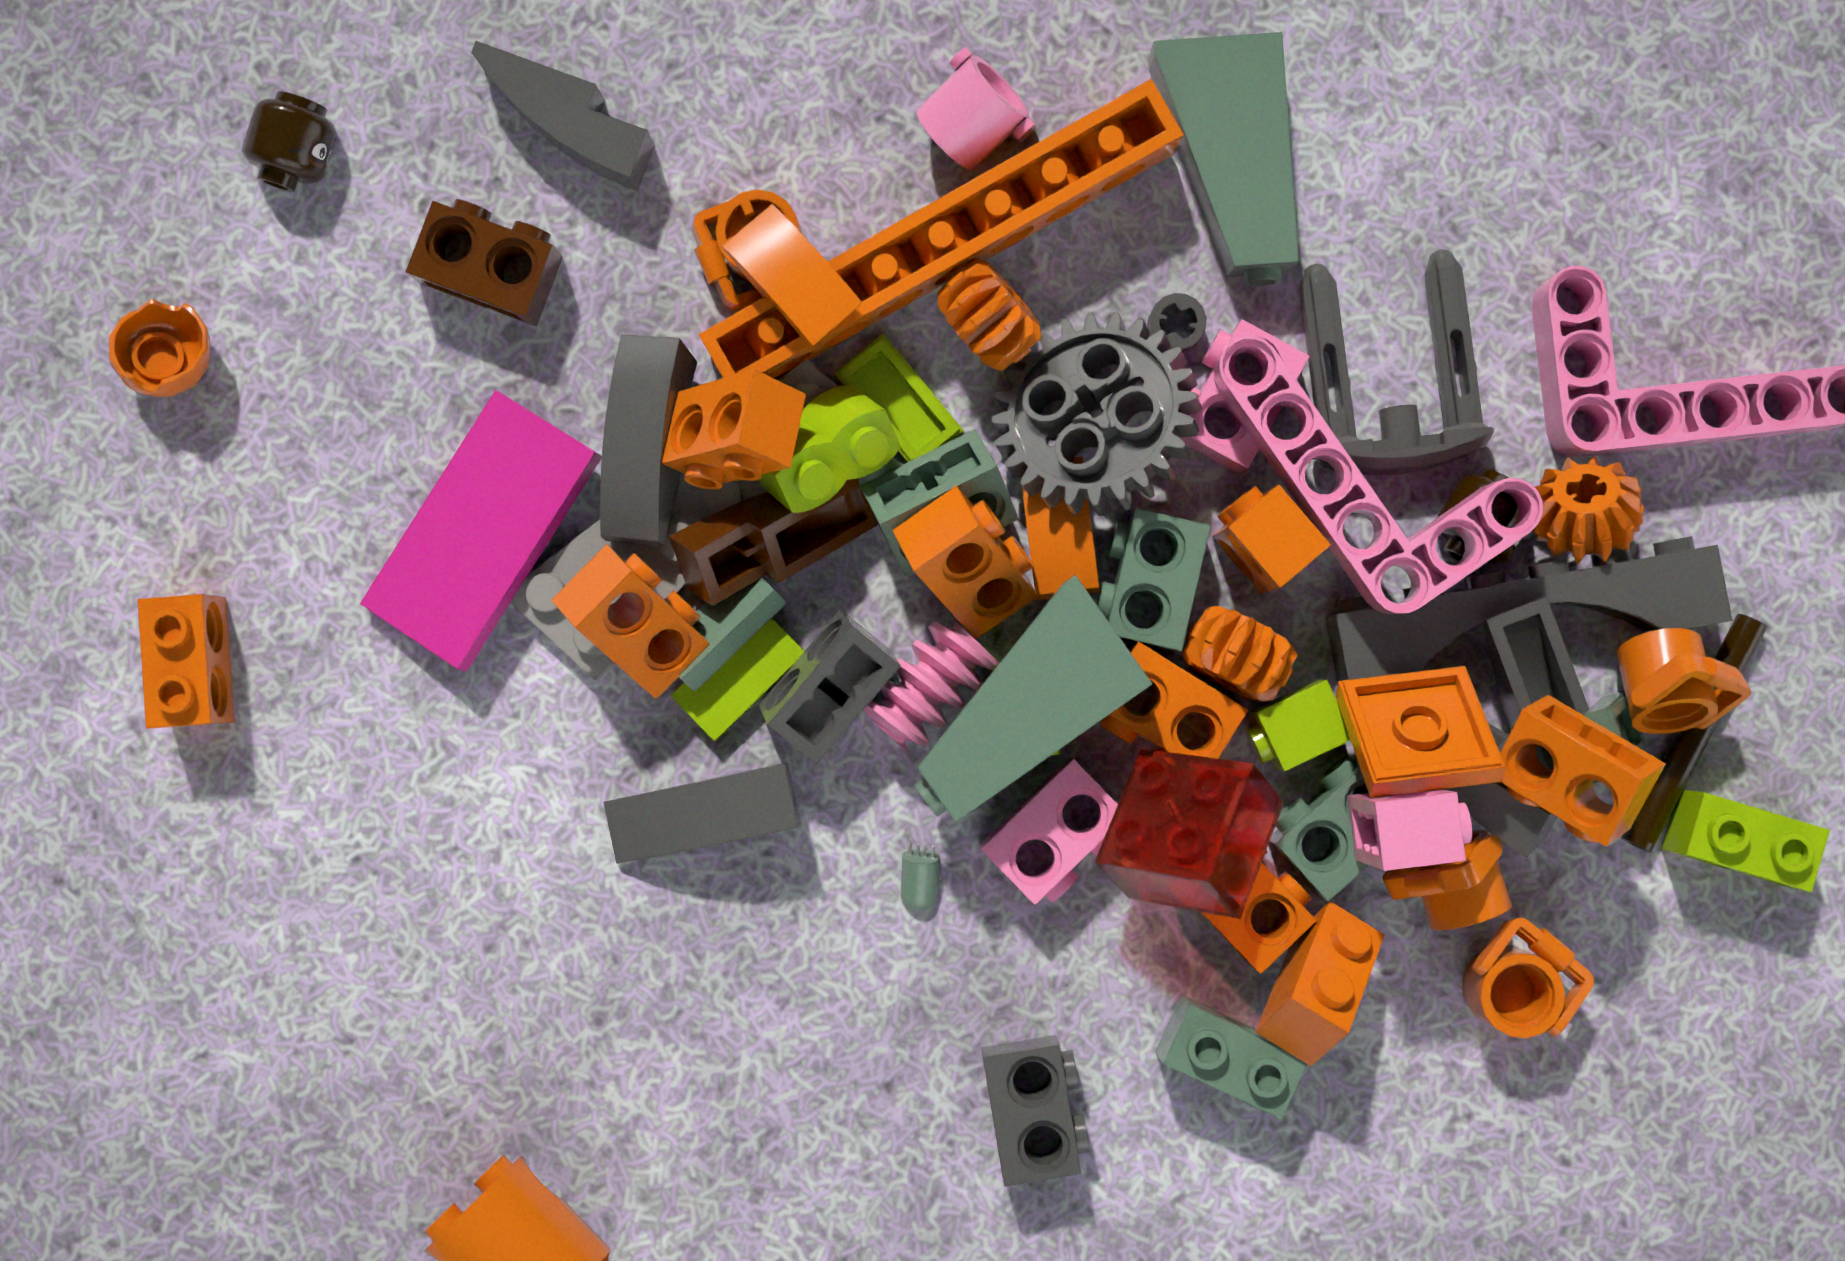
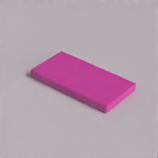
M495 390L360 604L456 669L467 672L599 464L602 456Z

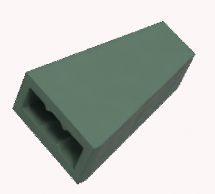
M1282 32L1154 41L1148 57L1149 73L1184 134L1178 150L1226 278L1243 277L1245 286H1267L1282 282V274L1290 273L1299 262Z
M1076 575L1059 587L918 764L917 768L924 778L917 782L915 787L936 817L947 810L954 821L957 822L1152 685L1149 678Z

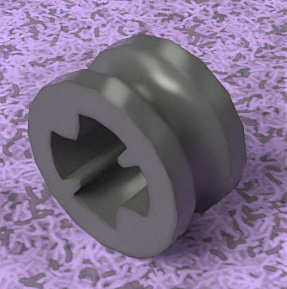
M1173 293L1164 296L1155 304L1148 317L1147 328L1149 330V337L1160 331V324H1164L1167 320V316L1161 314L1165 310L1172 308L1177 315H1183L1188 312L1192 317L1193 323L1188 325L1186 331L1192 334L1185 339H1181L1176 332L1166 336L1171 345L1169 350L1180 347L1182 352L1189 351L1199 342L1206 330L1207 317L1204 308L1195 298L1187 294Z

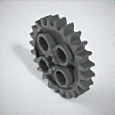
M1092 312L1086 316L1084 330L1075 331L1072 324L1066 318L1061 323L1062 337L1054 340L1049 334L1043 330L1041 331V339L1039 341L1043 349L1037 354L1031 351L1022 358L1026 364L1023 370L1005 368L1003 374L1013 387V390L998 391L994 394V398L1001 409L1006 411L991 417V422L998 433L1004 434L994 441L995 446L1003 457H1009L1004 465L1014 479L1022 477L1020 484L1026 493L1033 496L1041 491V498L1047 507L1051 509L1058 505L1063 497H1065V504L1071 514L1077 516L1082 510L1085 501L1090 500L1097 514L1104 516L1108 499L1116 497L1120 505L1125 510L1131 509L1130 491L1138 488L1151 499L1155 496L1150 482L1151 478L1155 475L1169 481H1173L1176 478L1168 464L1170 457L1189 460L1191 454L1180 437L1199 435L1200 430L1195 419L1189 416L1202 410L1197 393L1191 392L1198 384L1192 369H1183L1187 361L1180 347L1169 350L1171 345L1163 330L1149 337V330L1143 319L1138 318L1126 331L1120 314L1114 312L1106 328L1099 326ZM1108 365H1118L1117 370L1111 376L1105 379H1094L1096 373L1101 368ZM1138 381H1143V382H1144L1143 386H1140V385H1139V386H1135V385H1136V382H1138ZM1056 400L1065 401L1062 408L1056 413L1041 415L1043 409L1049 403ZM1099 409L1101 414L1092 418L1090 413ZM1145 411L1152 412L1151 418L1145 424L1139 427L1126 426L1129 419L1135 414ZM1050 440L1055 441L1053 446H1049L1048 443ZM1087 447L1098 448L1095 456L1090 461L1083 464L1072 463L1075 456L1081 450Z

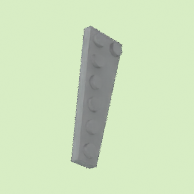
M809 359L804 360L779 380L806 394L803 409L820 394L838 387ZM682 473L664 546L605 541L600 536L599 519L528 574L512 599L511 604L591 678L599 681L615 663L581 634L551 599L606 544L625 562L633 553L640 557L662 579L654 588L661 596L666 598L673 590L679 594L686 587V583L669 536L707 516L741 501L768 492L761 486L759 480L732 481L724 483L721 489L710 490L687 483L684 480L685 473ZM620 594L619 596H617V597L611 602V604H613L614 602H616V601L621 597L622 594Z

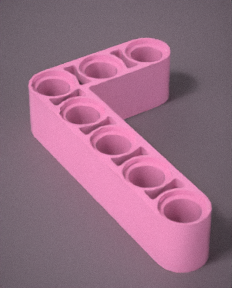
M1571 266L1562 269L1543 282L1536 289L1532 297V317L1546 433L1549 443L1553 448L1566 457L1578 458L1594 456V454L1605 455L1823 431L1845 425V365L1618 390L1607 294L1603 280L1598 274L1584 266ZM1559 286L1567 287L1577 295L1579 301L1577 314H1569L1558 305L1556 294ZM1567 348L1580 352L1585 358L1587 366L1583 378L1575 377L1566 369L1564 354ZM1830 384L1838 387L1843 394L1844 407L1841 413L1834 410L1829 403L1827 396ZM1767 390L1774 393L1780 400L1782 408L1778 420L1770 417L1765 410L1763 403ZM1703 397L1712 400L1718 408L1719 421L1716 427L1706 424L1701 417L1699 410ZM1639 404L1649 407L1655 414L1657 421L1652 435L1642 431L1637 425L1635 416ZM1575 411L1587 414L1593 422L1594 434L1589 442L1578 438L1573 432L1571 423Z
M1241 336L1232 340L1218 356L1214 366V381L1218 390L1305 515L1331 544L1328 548L1362 597L1374 610L1384 614H1404L1421 608L1529 534L1539 524L1543 514V501L1538 490L1532 484L1522 479L1506 478L1481 487L1422 529L1406 538L1272 345L1265 339L1257 336ZM1238 353L1253 355L1262 367L1260 382L1255 385H1242L1236 382L1229 371L1230 358ZM1284 406L1291 409L1297 415L1299 431L1294 439L1282 440L1275 437L1269 431L1267 415L1271 408ZM1321 459L1328 462L1334 468L1336 484L1329 494H1319L1308 487L1305 480V469L1311 460ZM1499 492L1510 494L1519 506L1518 518L1510 528L1500 525L1492 515L1491 504ZM1351 513L1365 515L1372 523L1374 535L1371 543L1364 549L1352 547L1343 535V524ZM1445 529L1457 532L1465 544L1464 555L1454 566L1443 562L1436 551L1437 539ZM1392 566L1403 569L1411 581L1410 592L1400 603L1389 601L1381 589L1382 576Z

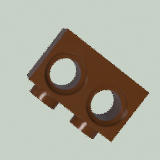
M455 199L453 207L432 200L405 273L419 284L537 327L563 258L554 245L549 243L551 234L521 221H515L512 229L490 222L489 220L492 215L490 211L465 200ZM457 235H470L472 246L468 255L456 262L446 261L445 248L448 242ZM518 256L530 257L532 268L528 277L520 283H505L503 274L507 263Z

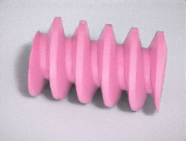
M952 618L951 620L954 624L952 628L936 621L929 625L928 628L936 645L933 647L915 640L911 647L919 663L914 665L898 658L897 661L901 666L897 673L901 682L897 684L888 680L880 690L884 700L880 703L872 699L863 710L908 754L910 753L904 743L906 740L923 747L930 742L922 725L924 721L943 728L948 723L940 708L942 702L957 709H961L965 705L957 688L959 684L974 690H978L981 687L982 683L975 670L977 665L993 671L999 664L982 645Z

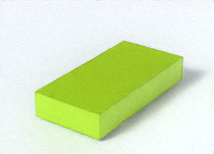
M884 334L880 335L834 373L843 386L852 385L886 410L901 445L898 452L907 463L958 438L964 433L962 427Z
M771 618L698 690L694 692L688 685L683 683L670 696L713 741H717L786 674L803 654L804 650Z

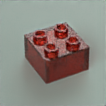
M1141 749L1094 862L1129 899L1241 919L1284 802L1254 763Z

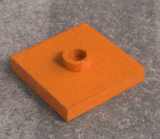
M1465 666L1338 681L1335 696L1370 798L1502 781L1506 767Z

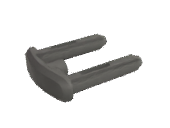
M1441 249L1433 252L1429 257L1424 273L1445 427L1444 431L1440 434L1421 436L1417 405L1410 404L1392 406L1378 411L1382 440H1359L1357 438L1337 283L1327 267L1322 264H1313L1304 270L1299 293L1307 355L1310 356L1308 363L1314 406L1363 475L1405 474L1432 469L1464 458L1486 447L1494 433V428L1488 427L1483 423L1477 380V365L1474 358L1463 269L1453 253L1448 250ZM1450 338L1455 343L1462 397L1458 395ZM1324 352H1327L1330 356L1337 412H1334L1330 406ZM1315 459L1322 467L1335 471L1328 462Z

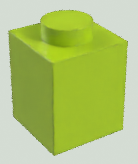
M1315 680L1248 712L1254 726L1245 730L1250 745L1261 764L1271 760L1276 770L1287 771L1350 741L1340 707L1327 680Z

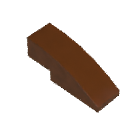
M858 478L847 479L842 488L832 498L822 505L805 512L792 513L773 495L766 492L707 516L670 535L669 539L687 589L714 606L765 575L777 583L786 580L876 527L878 523L864 496Z

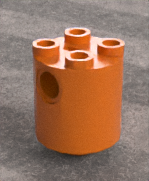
M503 1154L474 1183L482 1194L464 1212L453 1203L424 1231L433 1241L424 1252L438 1261H608L611 1249L562 1197L552 1193L538 1180L522 1155L512 1164Z

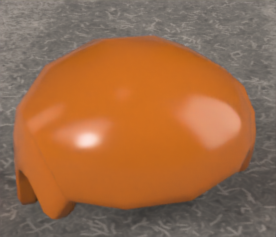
M155 299L149 300L136 311H131L122 316L109 335L110 365L130 389L148 396L172 397L195 387L207 370L210 363V336L208 328L195 309L187 303H183L182 306H172Z

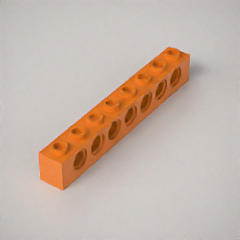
M1151 78L827 261L863 304L815 345L809 347L767 296L698 335L723 378L755 369L774 379H778L793 370L804 360H811L946 284L948 282L947 278L961 266L965 268L976 258L987 261L1176 153L1184 134Z

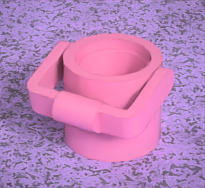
M964 47L949 62L955 72L918 108L916 113L920 123L934 142L959 165L974 171L1010 135L1018 143H1021L1036 129V124L1028 117L1029 112L1026 105L1011 85L986 61L973 55L967 47Z

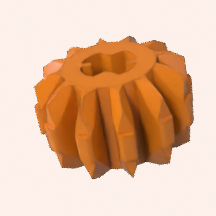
M976 258L965 268L961 266L947 278L948 282L937 291L938 308L946 316V321L953 327L958 337L966 343L971 352L975 353L985 365L993 369L1003 371L1013 362L1018 363L1031 352L1030 348L1041 339L1040 324L1032 314L1031 308L1023 301L1020 294L1015 291L1008 280L987 261Z
M1594 454L1588 464L1578 465L1567 457L1562 466V471L1545 469L1540 485L1535 487L1543 501V514L1533 532L1536 534L1537 541L1547 542V547L1550 548L1552 557L1570 551L1578 565L1585 555L1595 554L1606 563L1612 548L1629 550L1630 543L1634 539V533L1639 532L1640 525L1643 524L1644 506L1641 505V488L1636 477L1625 476L1621 462L1602 467Z
M1222 606L1209 607V609L1204 611L1201 618L1195 621L1186 637L1188 641L1182 652L1186 663L1192 666L1194 671L1204 675L1208 680L1221 685L1226 690L1233 691L1243 698H1250L1258 703L1269 702L1275 699L1281 687L1284 688L1293 672L1291 668L1298 656L1287 638L1272 631L1271 627L1264 626L1253 617L1244 616L1234 609L1228 610Z

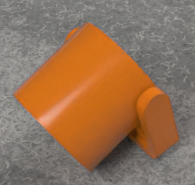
M759 189L741 192L727 202L697 213L694 218L692 233L698 245L694 249L709 286H716L722 303L730 310L742 309L763 297L756 288L739 295L736 294L730 280L732 275L727 263L738 277L749 284L751 282L721 247L771 204L802 233L798 218L789 203L774 192ZM717 221L715 231L717 240H713L707 225Z
M1665 628L1649 631L1624 642L1616 651L1632 727L1639 732L1668 734L1685 731L1694 727L1705 729L1751 695L1747 682L1736 667L1711 657H1706L1701 635L1693 630Z
M1473 830L1471 842L1464 844L1466 861L1387 870L1383 874L1382 879L1393 900L1421 897L1430 927L1433 930H1451L1481 923L1498 917L1512 907L1498 863V859L1502 854L1501 840L1489 834L1487 830Z
M1519 917L1503 922L1486 947L1471 959L1463 975L1462 991L1467 1006L1477 1018L1510 1037L1530 1038L1544 1032L1549 1033L1552 1037H1556L1565 1029L1592 990L1594 978L1587 968L1574 959L1575 953L1547 929H1538L1529 920ZM1516 934L1528 944L1527 947L1536 955L1515 946H1507V944ZM1557 972H1562L1574 982L1566 996L1561 976Z

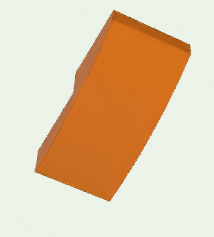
M773 204L721 247L762 297L765 298L767 296L809 347L815 345L863 304L818 250Z
M1075 457L1072 463L1083 464V457ZM1022 487L1030 557L1034 568H1032L1034 587L1038 595L1036 599H1051L1059 587L1074 575L1077 576L1089 594L1099 593L1100 588L1089 500L1085 501L1082 510L1076 516L1072 515L1066 506L1065 497H1063L1058 505L1051 509L1047 507L1041 498V491L1030 496Z

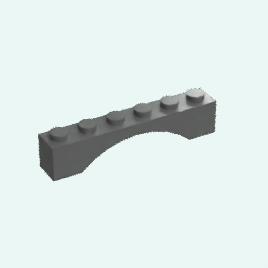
M1693 536L1653 543L1655 556L1632 560L1630 548L1629 550L1619 549L1611 552L1606 563L1595 554L1590 555L1592 568L1569 572L1567 559L1528 566L1530 579L1506 583L1504 571L1465 578L1466 591L1445 595L1441 593L1421 608L1404 614H1384L1376 611L1363 597L1341 600L1342 613L1325 616L1337 683L1343 680L1422 671L1439 651L1463 632L1482 623L1483 619L1542 597H1547L1549 603L1553 605L1587 608L1619 618L1644 632L1665 628L1691 629L1733 621L1718 545L1695 549ZM1411 588L1403 589L1404 599L1408 596Z

